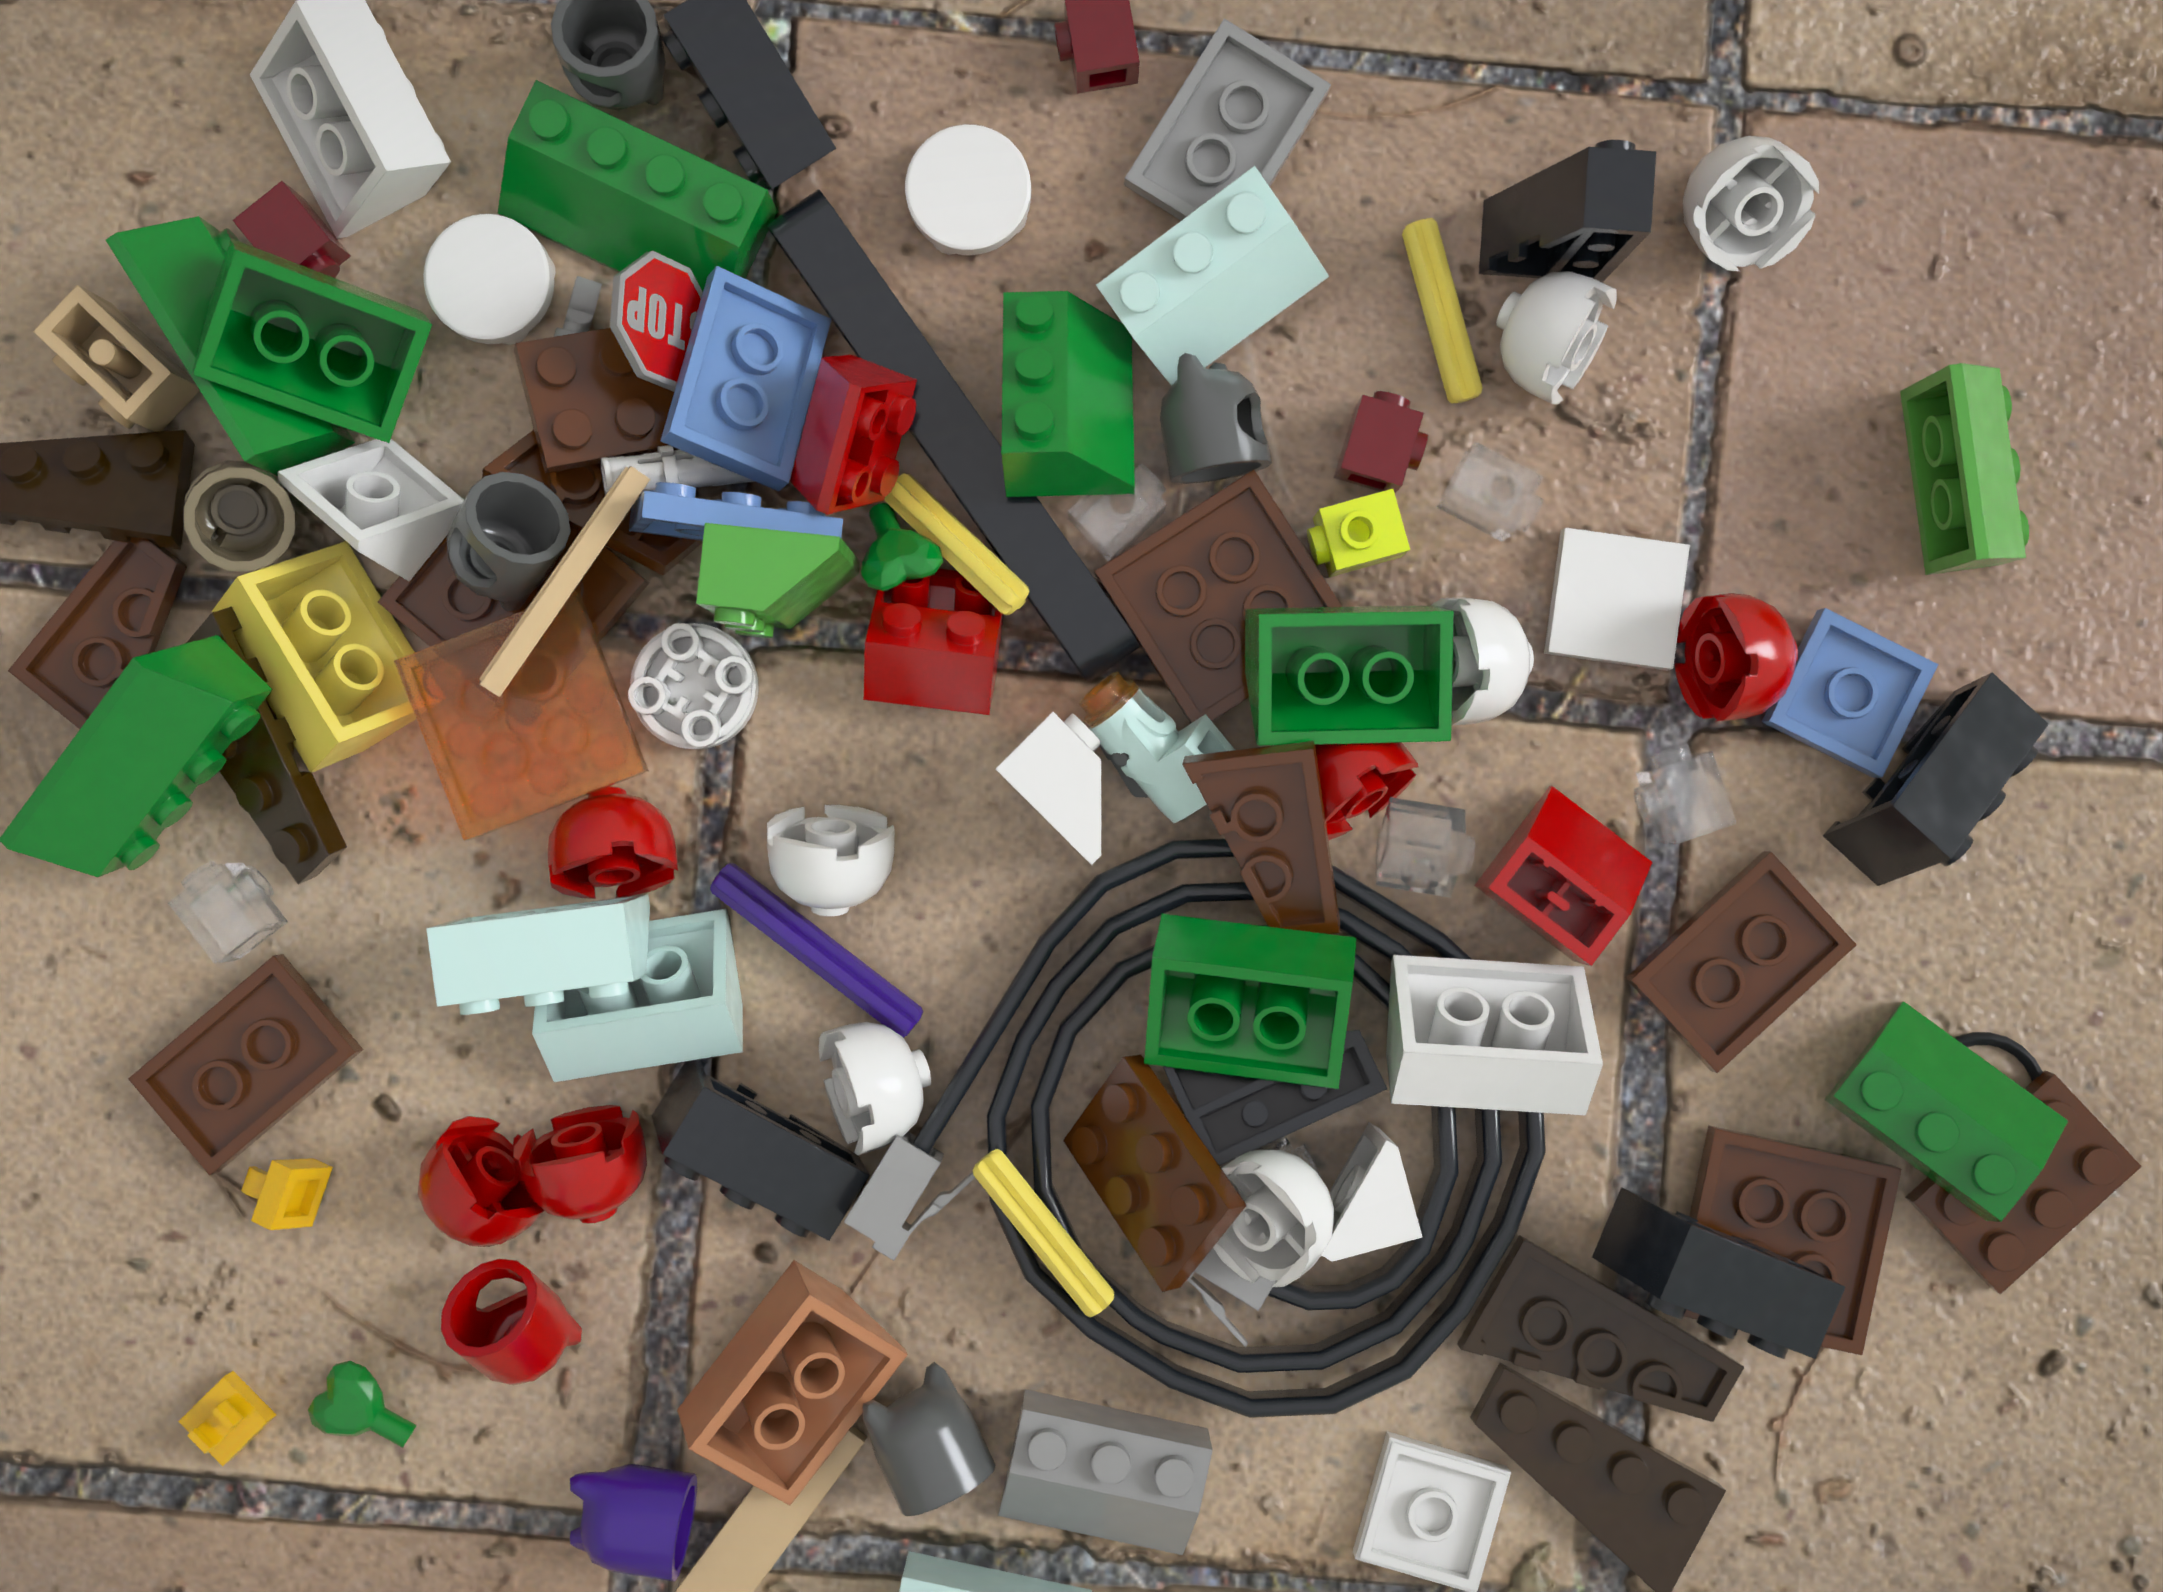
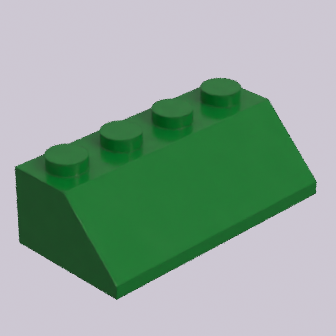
M535 80L508 136L497 213L500 216L513 219L528 230L618 273L646 252H657L691 268L703 292L707 276L716 266L746 279L769 231L767 224L774 220L778 210L767 189Z
M197 216L117 232L105 239L244 462L278 476V471L344 450L355 443L348 430L344 427L192 374L210 298L230 240L239 241L231 230L226 228L223 231H219Z
M218 635L133 657L1 835L0 842L9 850L95 877H101L123 867L130 871L139 868L158 851L160 844L156 839L162 831L179 821L190 810L193 802L189 799V796L196 787L211 779L222 769L226 763V758L222 754L231 742L244 736L257 724L261 717L257 709L273 689Z

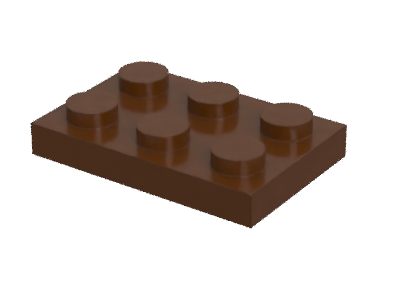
M611 328L515 343L514 354L545 474L601 464L602 457H626L658 452V446L668 445L660 440L674 392L636 376Z
M1763 851L1634 969L1626 979L1710 1071L1718 1073L1857 944L1771 851Z
M283 954L272 956L129 1077L128 1080L210 1176L220 1172L363 1051V1048Z
M1141 1054L1122 1057L1063 1139V1142L1162 1292L1182 1287L1247 1206L1148 1064H1144V1058Z
M2045 1070L2025 1090L2067 1119L2068 1123L2043 1170L2002 1222L1984 1220L1928 1177L1905 1197L1980 1278L1999 1294H2002L2142 1167L2054 1073Z

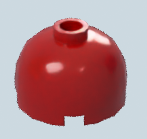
M1728 593L1703 596L1694 599L1684 610L1679 622L1677 643L1686 642L1684 652L1686 663L1675 664L1676 678L1684 700L1695 715L1702 719L1715 718L1717 719L1716 721L1744 719L1764 713L1786 694L1795 672L1798 648L1788 623L1774 606L1746 594Z
M1402 742L1315 744L1328 840L1353 830L1346 819L1356 817L1367 810L1369 818H1372L1396 799L1414 780L1416 774L1412 769L1419 766Z
M603 787L591 791L588 794V798L573 804L562 813L549 836L547 855L551 888L564 895L596 899L595 887L619 885L616 890V898L635 896L654 891L671 883L675 879L674 869L678 871L676 844L671 824L661 810L640 797L627 795L626 791L622 788Z
M616 1105L586 1107L561 1114L551 1119L553 1131L536 1139L534 1129H531L514 1145L513 1157L527 1195L548 1214L572 1220L580 1219L581 1222L588 1224L601 1222L613 1216L617 1212V1207L626 1202L639 1187L647 1167L645 1138L639 1114L632 1110L630 1118L623 1117L621 1107Z
M473 1116L453 1121L431 1147L420 1166L418 1196L426 1215L436 1228L449 1238L469 1246L490 1247L502 1244L520 1235L537 1220L544 1210L527 1195L513 1157L514 1145L522 1136L517 1134L512 1144L503 1135L494 1132L499 1126V1122L490 1118Z

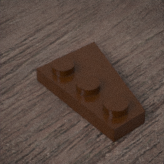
M534 429L482 470V478L500 472L524 474L542 482L559 497L568 513L570 527L578 531L582 530L605 497L601 464L545 474ZM630 508L605 545L664 576L700 546L703 541L629 531Z
M132 537L130 542L114 540L9 668L8 672L77 728L81 729L132 658L155 652L187 566L167 549L159 547L155 540Z
M1315 741L1185 756L1182 765L1192 784L1196 783L1210 809L1209 816L1219 835H1223L1241 868L1240 874L1268 927L1324 934L1340 933V917Z

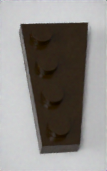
M185 430L0 443V524L14 525L18 520L40 523L47 531L69 534L71 529L75 528L100 532L105 539L130 542L132 537L155 540L159 547L181 550L184 531V503L190 485L195 444Z
M232 607L211 613L186 642L189 643L218 635L265 683L268 682L257 658L254 657L246 660L233 634V632L241 629L242 626ZM264 700L257 709L261 715L257 724L244 736L232 741L222 754L226 758V763L219 772L235 793L240 806L249 813L272 846L277 859L285 865L299 885L318 876L347 848V845L312 772H300L293 759V742L296 739L286 718L283 717L275 720L266 700Z
M1521 1235L1518 1236L1457 1343L1461 1350L1481 1356L1486 1354L1510 1361L1513 1365L1537 1372L1541 1370L1573 1379L1578 1384L1625 1394L1637 1401L1714 1422L1744 1369V1366L1735 1359Z
M1499 1363L1470 1416L1473 1423L1651 1589L1655 1592H1672L1726 1493V1490L1718 1482L1502 1363Z

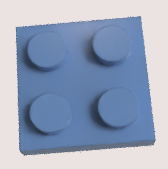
M1827 608L1816 611L1798 647L1795 672L1786 694L1767 710L1762 723L1872 778H1882L1939 664Z

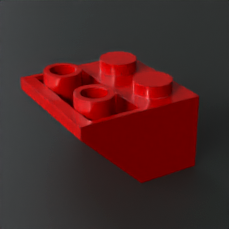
M851 354L822 357L790 478L791 483L815 510L829 515L884 501L885 496L892 491L899 474V462L895 459L901 437L909 430L916 413V401L913 399L917 379Z
M938 569L932 576L909 579L887 591L877 590L865 639L863 700L990 715L1004 615L958 571Z
M1549 786L1474 886L1572 961L1592 966L1631 915L1652 861L1555 787Z

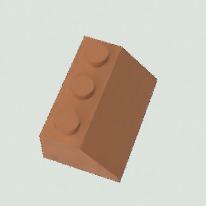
M793 1260L677 1409L688 1449L790 1506L861 1416L863 1404L875 1398L908 1354L901 1344L842 1289Z

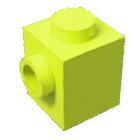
M1394 489L1320 508L1313 517L1315 527L1307 529L1308 543L1316 565L1325 563L1329 577L1395 560L1410 551Z

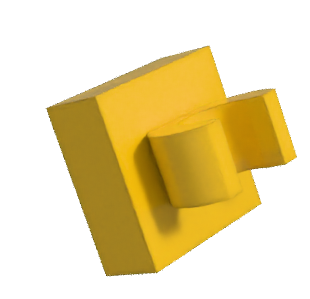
M314 1158L272 1160L268 1172L255 1166H249L241 1191L250 1197L258 1199L251 1221L268 1230L312 1227L333 1167Z
M232 1371L211 1388L178 1422L189 1432L187 1437L204 1454L209 1452L223 1467L276 1414Z

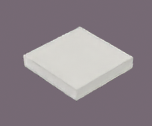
M1562 529L1560 532L1544 654L1658 670H1672L1690 545L1580 529Z
M1387 1431L1352 1551L1355 1559L1463 1591L1477 1592L1511 1471L1502 1464Z

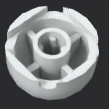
M1746 136L1717 146L1701 159L1690 174L1683 197L1684 224L1700 251L1711 261L1726 270L1740 271L1736 266L1746 267L1752 264L1757 265L1760 269L1774 265L1792 252L1811 229L1816 214L1810 208L1814 200L1813 190L1819 194V180L1810 163L1783 143L1769 137Z
M1551 272L1532 282L1522 295L1512 292L1499 312L1496 326L1504 330L1500 342V350L1504 368L1513 381L1529 393L1551 404H1559L1563 401V398L1557 391L1558 388L1563 384L1574 389L1593 360L1605 336L1608 325L1598 321L1603 304L1612 309L1615 308L1617 300L1616 289L1596 279L1573 272Z
M1461 597L1441 598L1432 605L1454 611L1452 725H1467L1489 721L1513 707L1527 684L1534 663L1532 647L1517 618L1506 608L1493 601Z
M825 805V814L828 818H805V807L790 809L775 815L767 823V851L771 875L781 891L797 903L811 907L813 913L821 916L843 915L849 911V907L861 904L874 896L885 883L893 863L895 829L894 825L887 828V817L883 814L860 807Z
M875 1023L849 1024L821 1034L819 1037L820 1062L832 1058L834 1068L832 1070V1078L824 1080L827 1096L836 1122L847 1144L858 1141L854 1153L861 1155L891 1144L897 1135L904 1136L917 1123L922 1111L924 1101L922 1088L931 1085V1074L923 1052L920 1049L911 1052L901 1035L885 1025Z
M1282 1150L1249 1151L1221 1168L1247 1206L1213 1248L1220 1259L1241 1278L1254 1283L1260 1277H1263L1270 1281H1277L1272 1287H1284L1305 1274L1323 1254L1332 1237L1334 1206L1328 1188L1320 1176L1298 1156Z

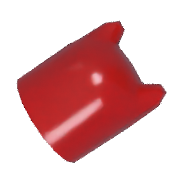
M496 1259L478 1265L465 1274L454 1286L442 1309L441 1332L447 1346L488 1379L499 1383L518 1385L535 1381L556 1365L566 1346L577 1345L581 1342L582 1328L567 1311L560 1297L531 1270L516 1260ZM510 1278L526 1286V1289L483 1309L476 1307L479 1291L492 1280Z

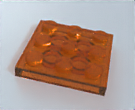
M576 591L572 592L500 697L481 686L479 678L526 610L394 661L464 841L476 839L649 772L581 594Z

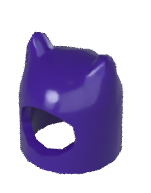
M628 1464L611 1468L605 1472H583L571 1477L570 1491L583 1500L580 1527L570 1532V1544L579 1550L587 1552L592 1563L611 1572L675 1582L684 1562L693 1525L697 1497L696 1474Z

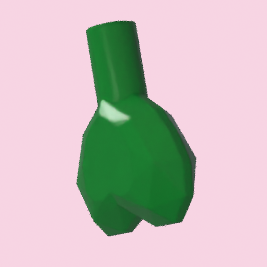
M879 503L870 509L869 518L877 539L868 548L862 562L861 576L868 587L887 591L906 580L929 577L937 572L943 563L941 549L937 544L912 530L901 529L893 509L887 503Z
M352 1361L335 1364L326 1378L327 1390L317 1395L308 1408L312 1425L324 1434L335 1436H357L371 1430L403 1448L417 1425L385 1408L383 1392L376 1379L366 1367Z

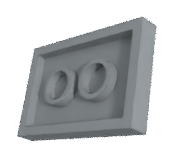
M1224 18L1126 175L1124 186L1181 221L1254 166L1270 187L1327 96L1331 84Z

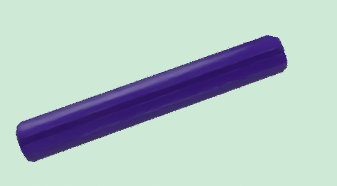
M729 863L716 875L710 887L712 894L882 1025H885L904 1038L921 1019L924 1011L920 1005L738 865Z

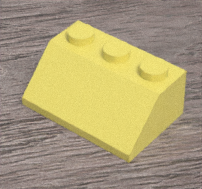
M347 541L238 576L212 610V612H216L229 607L233 608L242 626L241 629L233 632L245 659L257 658L268 680L266 684L273 689L266 697V701L277 719L286 718L296 739L293 745L310 772H315L367 750L439 706L444 701L392 614L378 603L381 596Z

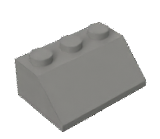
M1025 1389L998 1516L1183 1555L1200 1512L1213 1449L1209 1430L1200 1426Z

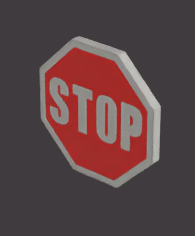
M654 251L646 252L613 277L610 328L637 377L675 392L703 292L691 268Z

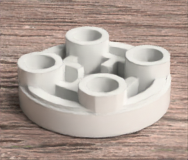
M957 125L937 132L919 147L907 170L905 194L912 220L923 236L933 243L936 249L948 255H978L1003 246L1024 228L1031 203V181L1029 170L1022 154L1008 138L984 126Z
M479 214L453 223L437 237L428 252L423 277L425 293L431 308L438 318L450 329L474 342L512 345L523 341L529 331L546 314L554 292L556 271L555 265L543 245L522 224L500 215Z
M676 623L653 637L639 653L631 673L628 700L642 724L658 739L680 748L707 749L723 744L733 738L750 720L758 698V676L755 665L747 650L731 635L705 624Z

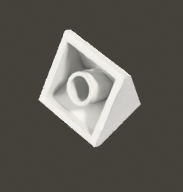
M375 439L278 471V482L353 548L409 582L448 535L452 523L464 502L462 497L392 439L389 443Z
M1368 1123L1329 1191L1334 1206L1332 1237L1321 1256L1332 1262L1422 1238L1399 1148L1380 1128Z

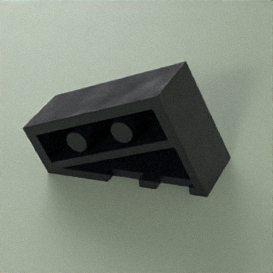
M686 0L663 15L664 24L668 32L660 36L681 71L691 66L705 89L698 93L697 96L716 127L719 129L727 123L741 146L732 152L751 182L756 184L763 179L769 190H772L836 149L747 0Z
M1626 140L1601 141L1595 147H1587L1485 199L1483 202L1479 274L1540 278L1551 272H1573L1603 283L1651 233L1656 151L1636 150V145Z
M1993 672L1955 690L1902 748L1908 755L1888 782L1885 784L1880 778H1875L1862 792L1871 802L1857 817L1843 823L1835 821L1823 837L1877 886L1939 863L1944 866L1953 864L1971 847L1973 838L1969 834L1978 821L1991 815L2004 801L2006 793L2002 791V788L2010 777L2025 769L2036 757L2038 750L2033 745L2049 723Z
M1360 1030L1346 1031L1339 1089L1163 1066L1186 1119L1219 1166L1387 1090Z
M705 1060L685 1061L652 1114L661 1151L666 1156L664 1159L665 1164L676 1173L688 1179L696 1181L700 1175H703L721 1184L720 1192L739 1206L753 1209L757 1203L776 1213L774 1219L782 1227L795 1235L806 1238L811 1231L830 1241L870 1176L860 1157L791 1114L789 1118H786L755 1101L754 1099L758 1093L744 1084H739L738 1088L734 1090L706 1075L704 1067L708 1062Z
M1621 1187L1592 1258L1648 1291L1645 1303L1667 1315L1682 1320L1686 1310L1699 1314L1696 1321L1698 1324L1724 1337L1734 1339L1737 1331L1741 1330L1750 1334L1747 1340L1748 1343L1776 1357L1785 1359L1790 1349L1816 1359L1846 1288L1845 1286L1784 1256L1737 1236H1729L1697 1223L1698 1220L1677 1211L1675 1214L1642 1198L1639 1194Z

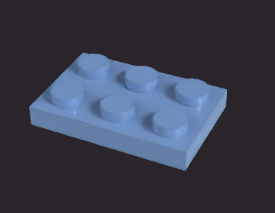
M716 266L707 276L660 441L780 491L790 480L831 319Z
M667 482L656 483L655 490L644 491L631 507L629 531L703 541L705 523L842 537L843 528L842 518L825 516L824 513L815 510L809 502L788 501L787 508L761 507L762 498L757 495L740 492H722L721 499L695 498V487Z

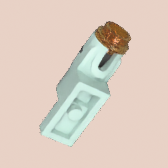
M1118 671L1100 681L1080 700L1079 705L1087 714L1084 721L1101 741L1099 747L1107 760H1111L1133 796L1150 798L1158 809L1173 823L1188 817L1207 805L1196 783L1192 784L1182 765L1184 757L1232 751L1235 749L1206 714L1178 732L1174 720L1147 697L1133 679L1125 681Z

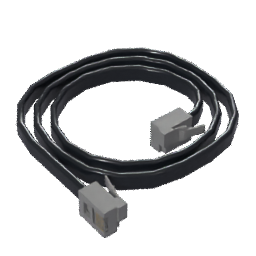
M1225 838L1173 840L1096 875L1040 935L918 1135L915 1136L907 1132L904 1136H896L847 1215L844 1223L875 1241L872 1248L893 1261L896 1259L913 1230L926 1218L936 1215L975 1178L972 1171L951 1191L940 1192L912 1224L906 1222L907 1217L942 1161L944 1153L934 1148V1144L1055 947L1107 891L1176 859L1234 857ZM1332 865L1337 893L1427 947L1438 958L1473 960L1446 934ZM1245 882L1181 884L1107 918L1049 980L1015 1036L987 1112L988 1153L999 1149L1007 1157L1006 1116L1032 1046L1065 992L1119 934L1186 903L1254 900ZM1338 907L1340 931L1349 937H1356L1357 942L1382 956L1389 963L1392 962L1393 955L1414 956L1401 943L1349 911ZM1155 945L1116 962L1059 1024L1031 1100L1034 1192L1113 1289L1114 1299L1109 1306L1131 1327L1157 1343L1237 1373L1323 1370L1400 1334L1458 1270L1475 1241L1502 1165L1500 1110L1475 1109L1477 1157L1451 1229L1436 1254L1383 1312L1315 1344L1246 1347L1248 1345L1246 1338L1225 1316L1223 1304L1194 1278L1193 1274L1195 1272L1257 1311H1259L1267 1296L1307 1311L1356 1309L1398 1289L1430 1254L1459 1174L1456 1107L1431 1106L1434 1167L1417 1212L1422 1238L1404 1242L1382 1268L1350 1283L1340 1285L1306 1286L1293 1281L1284 1287H1272L1277 1281H1270L1263 1277H1260L1253 1283L1241 1278L1220 1259L1214 1248H1212L1187 1281L1200 1291L1207 1307L1244 1347H1236L1174 1324L1139 1304L1083 1251L1052 1183L1050 1106L1076 1035L1129 978L1151 969ZM1355 953L1353 979L1389 1011L1390 984ZM1518 1111L1520 1146L1495 1216L1444 1301L1395 1355L1326 1388L1247 1391L1177 1365L1098 1315L1093 1317L1086 1316L1054 1275L1040 1262L1037 1254L990 1195L989 1199L1025 1280L1087 1338L1168 1388L1249 1418L1336 1414L1410 1379L1467 1317L1518 1232L1546 1153L1544 1113Z

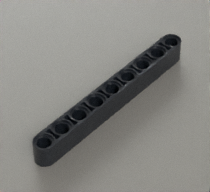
M819 189L767 224L778 245L856 356L917 379L913 399L916 401V413L909 431L999 559L1028 586L1030 591L1027 596L1028 600L1088 683L1138 649L1140 645L1037 496L1006 497L1001 445Z

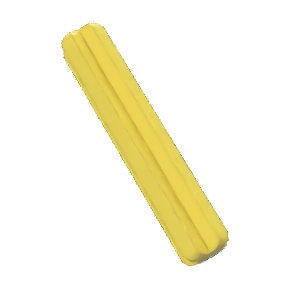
M1433 218L1421 219L1405 226L1402 237L1447 400L1450 403H1462L1478 397L1482 393L1483 387L1438 224Z
M903 473L897 478L892 491L885 496V502L917 533L937 544L941 549L942 557L1001 614L1010 615L1017 609H1020L1026 603V598L1030 592L1028 586L911 474Z
M995 1149L981 1158L973 1168L974 1177L1082 1312L1088 1317H1093L1106 1309L1114 1299L1113 1289L1001 1150Z

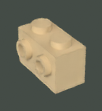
M76 285L33 331L56 353L52 358L56 366L80 385L85 386L88 383L103 397L98 402L100 407L114 420L128 429L136 423L154 432H161L200 391L194 380L112 303L79 285Z

